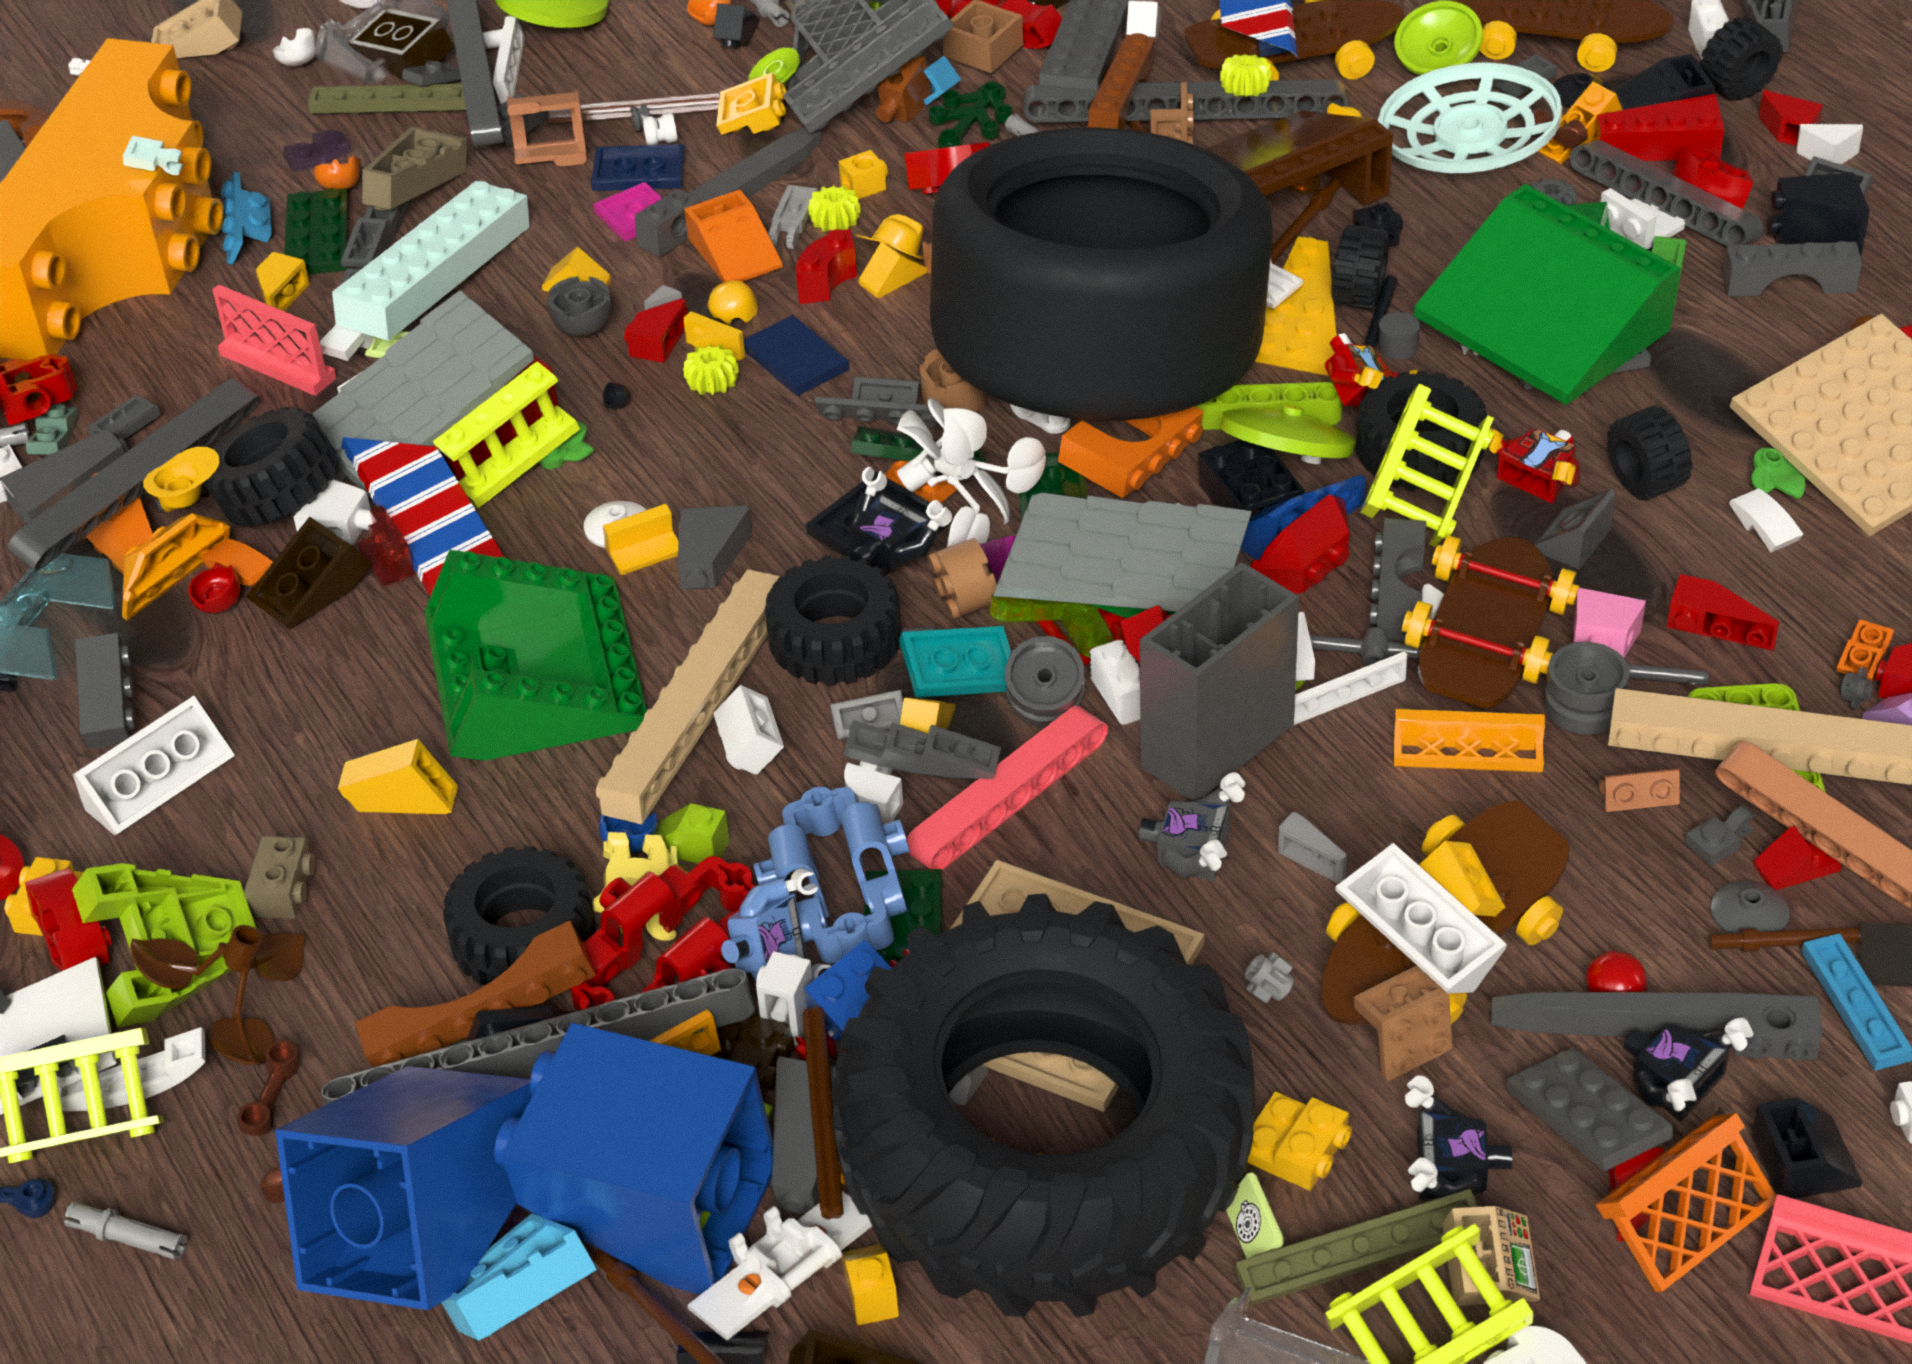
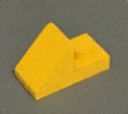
M692 311L683 318L686 342L693 345L695 351L696 347L707 348L709 344L711 347L722 345L724 350H732L736 361L742 360L745 357L743 331Z

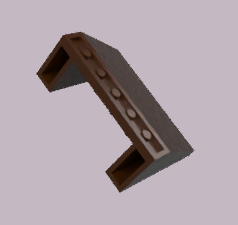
M1299 111L1206 148V150L1215 153L1244 171L1256 183L1264 196L1323 172H1326L1332 178L1338 179L1341 182V186L1364 205L1383 198L1390 193L1393 133L1376 119Z

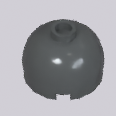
M578 276L562 280L551 287L549 291L550 297L549 299L547 298L548 311L551 320L560 331L568 335L580 337L596 333L605 326L611 315V297L609 288L603 281L594 277H589L590 282L579 281Z

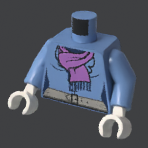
M801 868L794 871L791 879L788 881H784V878L752 888L742 902L740 911L728 919L730 939L725 941L721 947L725 960L729 963H735L736 969L751 972L752 978L756 981L760 967L767 965L773 951L787 955H797L807 959L795 893L788 894V892L797 890L805 895L815 893L818 889L817 885L808 884L804 887L801 886L803 878L814 873ZM819 963L814 964L811 967L813 980L818 977L820 970L828 969L831 966Z

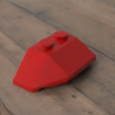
M1327 495L1284 528L1266 547L1260 560L1255 559L1250 567L1294 594L1304 593L1314 584L1320 583L1337 566H1342L1349 556V527L1345 500L1339 496Z

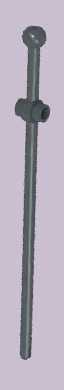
M1379 627L1369 628L1362 639L1310 635L1312 649L1360 653L1366 666L1404 651L1407 653V658L1418 659L1421 647L1417 649L1407 646L1405 643L1389 642L1387 632ZM1628 664L1629 678L1698 685L1708 683L1709 674L1703 670Z

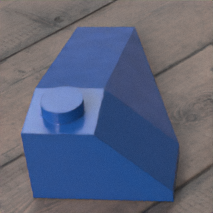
M1358 475L1263 509L1255 516L1249 518L1241 550L1252 558L1260 560L1266 547L1284 528L1329 494L1339 496L1345 500L1346 512L1349 515L1365 502L1366 478Z

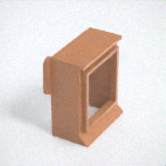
M579 90L571 93L523 98L507 96V111L510 116L515 165L554 160L555 165L561 167L580 165L587 161ZM570 108L574 139L527 144L524 114Z

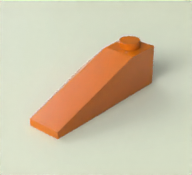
M140 497L83 538L91 541L95 550L100 554L104 553L112 561L113 566L123 575L127 552L135 545L141 546L153 535Z

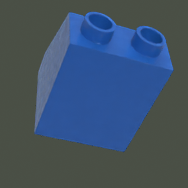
M571 1022L557 1051L545 1050L537 1058L530 1079L532 1098L521 1118L510 1116L502 1124L495 1142V1161L497 1165L505 1167L518 1205L545 1220H551L574 1229L580 1239L624 1261L667 1286L701 1295L728 1274L734 1261L729 1240L738 1233L745 1237L772 1179L773 1139L756 1068ZM703 1211L710 1212L711 1215L701 1230L699 1223Z
M406 1066L275 1129L297 1290L430 1310L450 1298L454 1292L459 1293L470 1278L471 1271L479 1264L517 1204L505 1167L497 1165L495 1161L494 1149L498 1132L504 1121L510 1116L521 1118L532 1098L530 1079Z

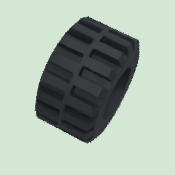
M1746 16L1743 18L1737 17L1732 22H1726L1721 29L1718 28L1714 32V36L1706 43L1707 47L1701 54L1703 58L1700 61V67L1716 89L1729 99L1739 101L1745 97L1750 98L1756 92H1760L1772 80L1771 77L1777 72L1778 64L1782 60L1781 52L1783 47L1776 35L1753 18L1751 19Z
M1350 224L1343 230L1336 252L1332 275L1331 295L1334 304L1373 310L1377 305L1385 279L1389 254V236L1386 230Z
M1657 406L1647 407L1616 420L1610 425V430L1607 433L1609 459L1616 476L1630 494L1636 495L1640 500H1649L1686 484L1687 480L1690 479L1693 463L1691 461L1692 454L1689 442L1680 424L1664 408H1658Z

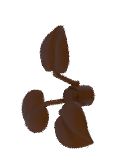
M239 925L233 929L228 943L220 942L217 950L199 966H197L199 960L196 952L183 942L172 939L138 940L132 938L130 949L136 967L149 981L165 988L181 989L188 987L192 974H202L223 955L226 966L232 971L240 972L233 1019L223 1018L217 1020L210 1029V1042L217 1052L233 1061L247 1065H262L266 1063V1049L274 1042L271 1030L258 1018H241L248 972L250 969L256 968L262 977L273 981H289L297 977L303 964L304 934L280 933L262 935L252 926Z

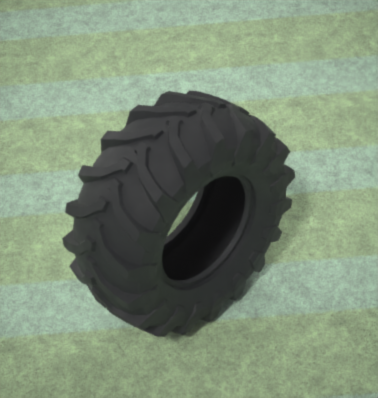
M1043 893L1028 894L1019 912L990 916L980 901L963 906L962 924L938 935H933L922 926H919L907 935L910 952L891 970L874 966L864 985L866 993L870 997L863 1005L858 1018L848 1019L839 1046L846 1051L839 1053L835 1066V1078L832 1084V1102L834 1103L833 1130L839 1162L850 1197L859 1214L868 1215L876 1236L883 1249L886 1250L891 1258L899 1264L918 1260L938 1293L955 1300L975 1289L988 1293L1005 1316L1025 1317L1036 1301L1064 1302L1076 1318L1094 1314L1098 1296L1129 1286L1142 1299L1156 1290V1272L1176 1257L1182 1255L1192 1261L1197 1258L1207 1245L1202 1233L1214 1222L1218 1211H1226L1239 1189V1186L1234 1181L1241 1180L1246 1169L1254 1135L1253 1126L1256 1112L1254 1070L1247 1029L1241 1016L1230 1012L1221 979L1209 965H1187L1174 934L1158 925L1137 932L1125 928L1112 904L1095 901L1078 915L1057 912L1047 894ZM1017 1053H1052L1084 1062L1109 1077L1130 1100L1136 1111L1137 1118L1118 1136L1097 1147L1070 1154H1036L1005 1146L978 1131L957 1110L949 1093L969 1072L993 1059Z

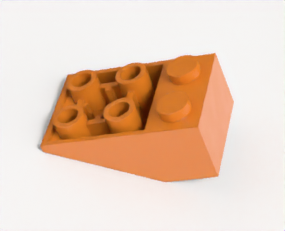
M740 189L684 208L688 239L722 282L731 280L743 282L783 267V263L753 204Z

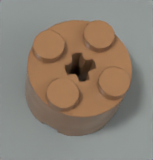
M938 349L929 352L925 356V362L923 365L920 364L919 368L923 404L928 405V399L933 397L946 408H964L976 412L985 407L987 394L963 380L953 371Z
M975 538L963 540L927 555L933 573H937L938 576L932 579L934 588L939 598L946 596L945 605L952 620L999 601V596H993L997 587L993 573L989 574L986 563H988L987 557Z

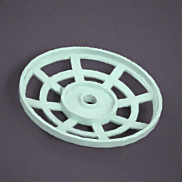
M1468 63L1440 68L1405 83L1386 100L1380 111L1378 121L1388 130L1390 124L1407 129L1408 142L1412 148L1400 149L1392 143V155L1404 163L1433 172L1472 173L1496 169L1518 162L1546 145L1556 134L1560 126L1562 105L1555 87L1535 72L1507 64ZM1481 78L1478 91L1461 92L1441 97L1434 88L1435 86L1453 81ZM1501 79L1519 83L1533 89V91L1520 101L1507 94L1491 92L1493 80ZM1421 92L1431 102L1420 109L1412 117L1411 121L1394 115L1405 102ZM1543 97L1552 109L1553 121L1535 125L1534 115L1529 107ZM1476 100L1475 103L1461 104L1452 108L1449 106L1459 102ZM1488 101L1502 103L1510 106V108L1503 112L1501 109L1488 104ZM1438 111L1440 113L1434 125L1421 123L1433 112ZM1521 114L1526 126L1507 129V121ZM1419 132L1435 135L1436 142L1421 146L1416 134ZM1544 132L1534 142L1521 148L1532 135ZM1521 137L1507 149L1498 146L1505 138ZM1444 149L1456 154L1453 159H1448L1432 153ZM1486 152L1491 154V156L1466 160L1469 154ZM1421 155L1422 157H1424V158H1426V159L1419 158V157H1416V156Z

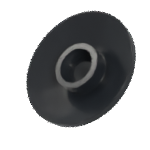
M1587 73L1568 74L1560 77L1553 84L1560 96L1561 105L1567 108L1572 107L1592 82L1612 91L1610 84L1606 80Z

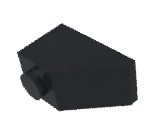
M717 3L713 38L721 43V47L727 49H738L739 45L748 46L759 25L760 18L746 6Z

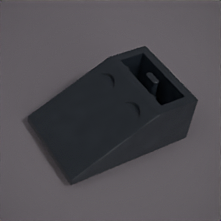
M1692 54L1660 60L1618 86L1612 92L1617 94L1621 107L1625 110L1714 94L1715 86Z
M1238 440L1198 452L1199 486L1216 505L1252 511L1305 494L1304 488L1271 448Z

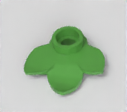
M577 421L580 430L539 461L540 465L546 469H555L562 466L565 461H580L593 453L594 448L583 442L587 434V424Z
M1774 448L1759 449L1753 457L1754 471L1751 475V481L1755 489L1759 488L1768 494L1774 488H1777L1796 499H1801L1805 490V481L1809 480L1786 460L1780 451Z

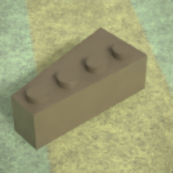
M411 126L363 169L362 203L371 205L377 210H391L466 172L467 138Z

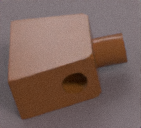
M920 55L917 58L910 59L901 66L896 74L886 77L878 83L877 88L881 105L877 108L876 115L881 121L890 122L894 118L903 122H909L926 106L923 100L932 94L930 80L924 73V70L927 68L925 56Z

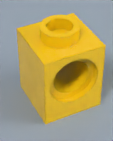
M871 150L838 161L840 186H846L847 190H855L858 200L886 190L885 177L888 176L887 166Z

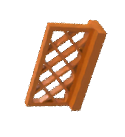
M1737 1113L1712 1116L1595 1204L1603 1219H1613L1655 1292H1663L1775 1204V1193L1739 1133L1745 1126ZM1729 1144L1737 1156L1735 1171L1721 1167L1722 1151ZM1698 1168L1709 1171L1706 1193L1691 1189L1693 1173ZM1719 1174L1734 1178L1731 1200L1717 1196ZM1745 1181L1753 1183L1761 1197V1200L1753 1206L1742 1203ZM1669 1190L1680 1193L1677 1216L1662 1212L1664 1194ZM1690 1196L1705 1200L1702 1223L1687 1219ZM1716 1204L1730 1207L1728 1225L1725 1228L1713 1226ZM1639 1213L1650 1216L1647 1238L1638 1236L1629 1221ZM1661 1219L1676 1223L1673 1245L1658 1242ZM1686 1226L1701 1230L1699 1248L1695 1251L1684 1249ZM1657 1249L1672 1252L1670 1270L1663 1276L1655 1265Z

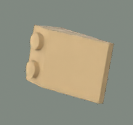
M199 0L154 27L151 43L174 45L177 58L215 55L224 49L230 50L239 42L243 12L233 0Z

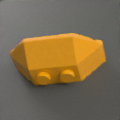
M191 513L176 519L167 527L162 526L158 528L151 538L141 546L135 545L127 552L124 562L122 617L126 621L203 565L204 562L201 556L224 539H229L230 526L226 522Z

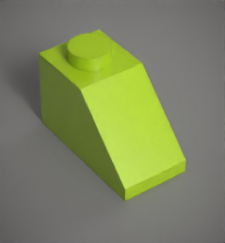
M693 803L662 819L655 831V835L662 836L667 849L670 846H677V859L697 864L707 857L717 856L721 858L730 842L726 811Z

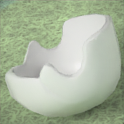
M300 28L296 31V37L293 40H288L285 36L282 37L280 46L273 49L274 57L286 66L295 67L308 63L317 52L314 30Z

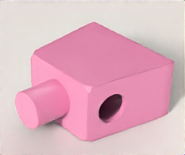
M1578 588L1573 618V643L1593 642L1603 644L1617 651L1624 658L1641 632L1646 601Z

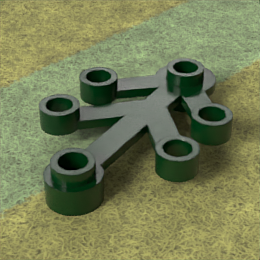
M992 81L984 83L975 92L961 95L956 90L945 91L942 95L943 106H933L929 109V121L932 124H943L946 121L961 118L952 129H945L941 132V135L938 137V148L962 145L963 134L976 120L981 127V135L984 138H996L999 135L998 122L1006 123L1008 117L1013 115L1012 107L1003 102V99L1006 97L1005 87ZM975 102L973 105L959 107L962 104ZM986 108L994 109L995 120L990 119L985 110Z

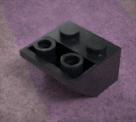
M1800 1098L1758 1104L1752 1137L1777 1194L1795 1199L1862 1186L1860 1175L1831 1115Z

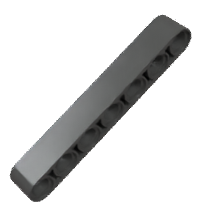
M1594 140L1575 147L1570 154L1571 165L1577 172L1631 199L1635 198L1650 206L1651 204L1659 207L1658 210L1674 218L1677 216L1685 220L1686 226L1726 246L1749 245L1758 241L1763 235V224L1757 216L1604 141Z

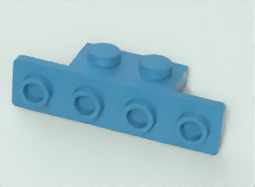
M236 171L233 172L230 181H224L221 189V197L224 198L223 211L225 215L222 225V233H225L222 250L226 251V263L231 265L234 264L243 244V236L267 243L272 234L270 198L258 192L242 190L240 173Z

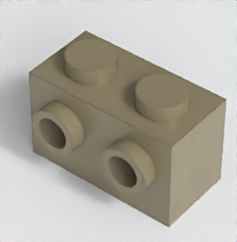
M261 837L244 891L252 917L296 919L300 904H304L307 898L306 883L308 876L314 874L316 864L315 855L310 853L306 838Z

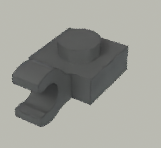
M1741 806L1734 810L1724 823L1715 816L1687 832L1685 844L1709 866H1712L1740 849V838L1745 837L1753 830V827L1747 822L1754 818V814L1745 806Z

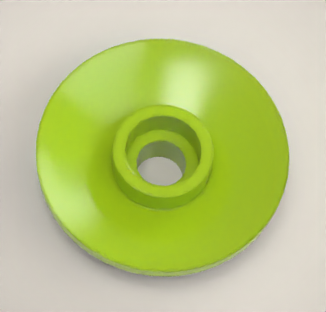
M781 48L769 53L753 67L748 81L773 72L778 82L781 81L783 84H786L799 66V53L793 48Z

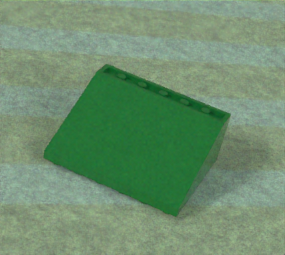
M1524 184L1500 202L1414 307V317L1556 400L1568 405L1670 331L1681 268L1537 189Z
M449 549L424 614L450 756L486 761L636 731L644 720L647 709L613 576Z

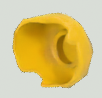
M731 280L713 288L707 307L712 317L731 324L734 318H740L744 322L750 321L758 313L759 304L755 294L746 283Z

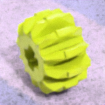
M1235 54L1232 58L1225 59L1220 71L1221 87L1227 93H1234L1236 97L1240 95L1246 98L1250 95L1259 96V93L1267 92L1271 80L1270 64L1263 57L1257 58V55L1250 56L1244 54L1239 56Z
M833 184L831 188L821 187V191L812 193V199L809 200L808 212L814 227L821 228L823 232L835 229L847 230L848 226H855L857 219L860 218V203L858 202L855 190H847L846 186L838 188Z
M709 344L707 348L696 347L695 352L687 353L683 372L690 390H698L700 395L711 393L713 396L715 392L726 393L727 388L735 386L739 368L732 350H724L722 345L711 347Z

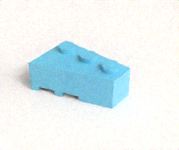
M532 1213L487 1249L479 1264L471 1271V1276L459 1293L454 1292L450 1298L442 1302V1305L459 1332L480 1341L597 1269L574 1229L551 1220H545Z

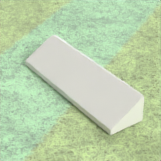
M1405 651L1296 694L1294 725L1405 681L1407 653Z

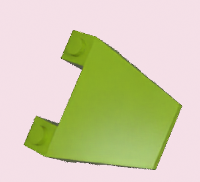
M120 863L87 868L72 888L83 923L119 918L129 949L132 938L138 940L172 939L183 942L196 952L199 960L197 966L202 964L217 950L220 942L228 943L231 933L236 926L248 925L256 928L241 882L236 880L197 874L185 877L172 875L171 870L157 869L156 872L136 869V865ZM221 955L202 974H192L189 986L181 989L158 986L144 977L137 967L134 971L122 972L106 992L117 1028L155 1021L232 970L226 966L224 957Z

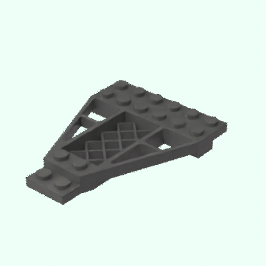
M786 0L785 3L791 10V20L795 25L793 49L799 53L800 63L789 79L788 91L782 96L811 134L815 130L824 128L829 120L839 112L848 110L860 96L872 92L883 79L896 74L907 61L919 57L931 43L943 39L954 25L939 8L935 0ZM873 1L885 4L873 11L867 3ZM812 47L816 55L804 64L806 49Z

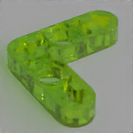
M994 593L992 594L989 612L993 618L1003 622L1062 620L1078 650L1087 657L1091 656L1090 651L1092 648L1112 642V634L1095 606L1083 603L993 596Z

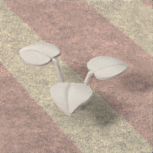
M931 397L928 399L929 410L944 429L943 410L945 408L936 399ZM908 410L902 415L897 430L911 436L924 450L917 457L898 469L897 474L906 488L914 492L925 483L932 487L938 482L948 480L949 476L944 474L935 477L934 474L937 470L932 458L938 460L941 457L939 448L942 446L943 436L935 443L931 432L921 418L913 410ZM975 467L972 475L976 477L984 490L997 504L1003 514L1004 525L1007 524L1010 518V509L1004 491L985 469L979 470Z
M946 408L943 410L944 432L942 448L940 449L941 457L938 460L934 459V466L938 472L949 476L947 482L954 485L971 505V507H962L955 515L951 524L947 547L975 538L979 544L986 543L990 531L989 518L986 514L979 513V504L962 486L959 480L971 477L975 467L1007 474V489L1014 493H1023L1034 487L1042 476L1046 462V451L1039 440L1032 437H1024L1016 441L1009 451L1007 458L1008 467L973 460L974 451L980 449L986 440L987 426L985 420L978 413L968 409Z

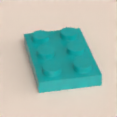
M1003 626L901 633L899 643L916 698L1006 692L1005 666L1011 654V649Z

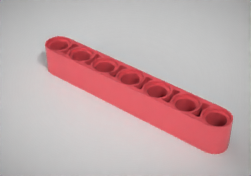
M1073 706L997 764L993 779L976 780L915 827L907 837L910 852L907 854L928 869H941L942 871L1098 749L1106 739L1108 725L1080 706Z

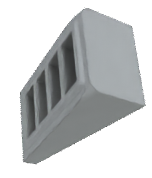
M1293 811L1279 826L1278 853L1338 884L1346 879L1347 854L1307 819Z

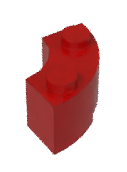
M1001 0L995 5L996 7L1022 15L1023 48L1039 49L1053 43L1062 17L1052 4L1040 6L1034 5L1027 0Z
M989 142L904 153L909 190L921 188L922 194L938 192L939 186L942 185L950 172L961 161L988 147Z
M1687 146L1682 147L1672 174L1741 209L1744 208L1753 185V180L1748 171L1723 162L1712 152Z
M851 229L832 230L826 236L814 241L802 252L796 264L799 305L830 301L831 292L837 285L845 280L857 278L855 247Z
M69 868L25 882L31 916L38 924L44 936L52 964L60 972L93 957L99 960L100 966L110 962L107 948L111 947L110 934L104 925L100 926L98 921L82 922L72 888L79 879L76 878Z

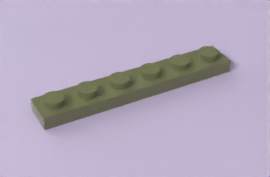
M462 84L312 87L308 101L310 113H321L324 115L332 113L358 114L361 112L388 113L396 111H407L410 113L418 111H467Z
M1471 1189L1238 1261L1235 1263L1234 1270L1248 1306L1251 1307L1431 1250L1442 1243L1441 1238L1444 1235L1442 1222L1452 1208L1478 1207Z

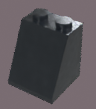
M1854 173L1778 178L1777 189L1772 191L1771 194L1773 213L1767 219L1768 234L1773 235L1776 244L1856 242L1860 256L1862 255L1870 209Z

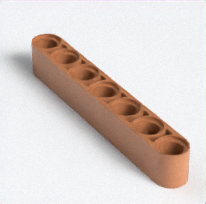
M1738 741L1715 770L1717 778L1725 786L1786 827L1790 828L1794 825L1805 840L1912 911L1911 849L1755 745L1746 741Z

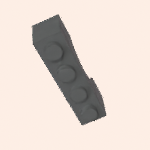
M1839 241L1837 243L1808 242L1805 244L1777 243L1772 245L1727 246L1722 278L1728 297L1760 296L1771 282L1791 274H1803L1814 278L1820 283L1824 293L1857 292L1862 259L1856 242Z
M1384 518L1383 532H1376L1375 553H1382V556H1374L1373 576L1380 577V580L1373 579L1371 600L1378 601V604L1371 603L1370 625H1377V627L1384 629L1387 632V638L1392 641H1405L1406 632L1401 631L1405 615L1408 610L1413 612L1417 601H1422V592L1408 587L1400 579L1409 573L1423 570L1426 521Z

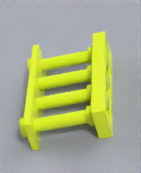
M535 362L433 441L434 445L453 462L458 459L466 475L459 481V484L471 504L477 509L580 430L574 418L558 405L553 406L546 390L557 383L558 379L539 362ZM536 399L543 416L528 427L521 410ZM510 419L518 436L502 447L495 430ZM484 439L492 456L476 467L469 450Z
M1418 384L1409 396L1360 513L1373 518L1380 509L1385 511L1388 508L1409 519L1426 521V526L1434 530L1429 545L1436 547L1443 538L1446 539L1447 535L1451 536L1457 521L1453 520L1452 517L1480 450H1486L1493 437L1494 431L1489 429L1494 418L1487 415L1478 428L1431 407L1432 403L1427 401L1431 389ZM1426 419L1472 440L1466 456L1463 457L1419 437V432L1414 430L1418 420L1423 422ZM1415 449L1460 470L1453 487L1407 467L1406 462L1402 460L1405 450L1411 451ZM1400 478L1446 499L1447 502L1441 516L1438 517L1393 496L1394 492L1389 490L1393 479L1398 481Z
M137 1028L0 1057V1095L10 1145L9 1147L0 1148V1157L7 1156L8 1163L33 1159V1150L128 1130L131 1138L155 1133L154 1125L164 1123L163 1115L148 1117L137 1061V1054H140L139 1046L149 1044L147 1028ZM115 1051L116 1058L121 1060L132 1121L107 1125L96 1063L100 1062V1054ZM74 1060L75 1067L80 1066L91 1129L67 1134L56 1071H59L58 1063ZM34 1068L35 1075L40 1077L51 1138L26 1143L15 1080L19 1079L18 1071Z
M1476 1224L1467 1229H1464L1462 1225L1453 1228L1442 1236V1243L1383 1279L1354 1296L1351 1292H1347L1337 1297L1329 1304L1330 1310L1325 1312L1330 1329L1333 1330L1345 1323L1370 1364H1391L1360 1315L1363 1311L1383 1301L1416 1354L1413 1358L1415 1360L1413 1364H1465L1532 1324L1533 1311L1525 1299L1522 1298L1514 1304L1511 1299L1506 1300L1472 1249V1246L1480 1242V1230ZM1456 1256L1491 1309L1488 1313L1490 1318L1477 1326L1474 1322L1468 1323L1434 1270ZM1417 1279L1421 1280L1453 1330L1451 1334L1453 1340L1440 1348L1436 1344L1431 1345L1397 1292Z

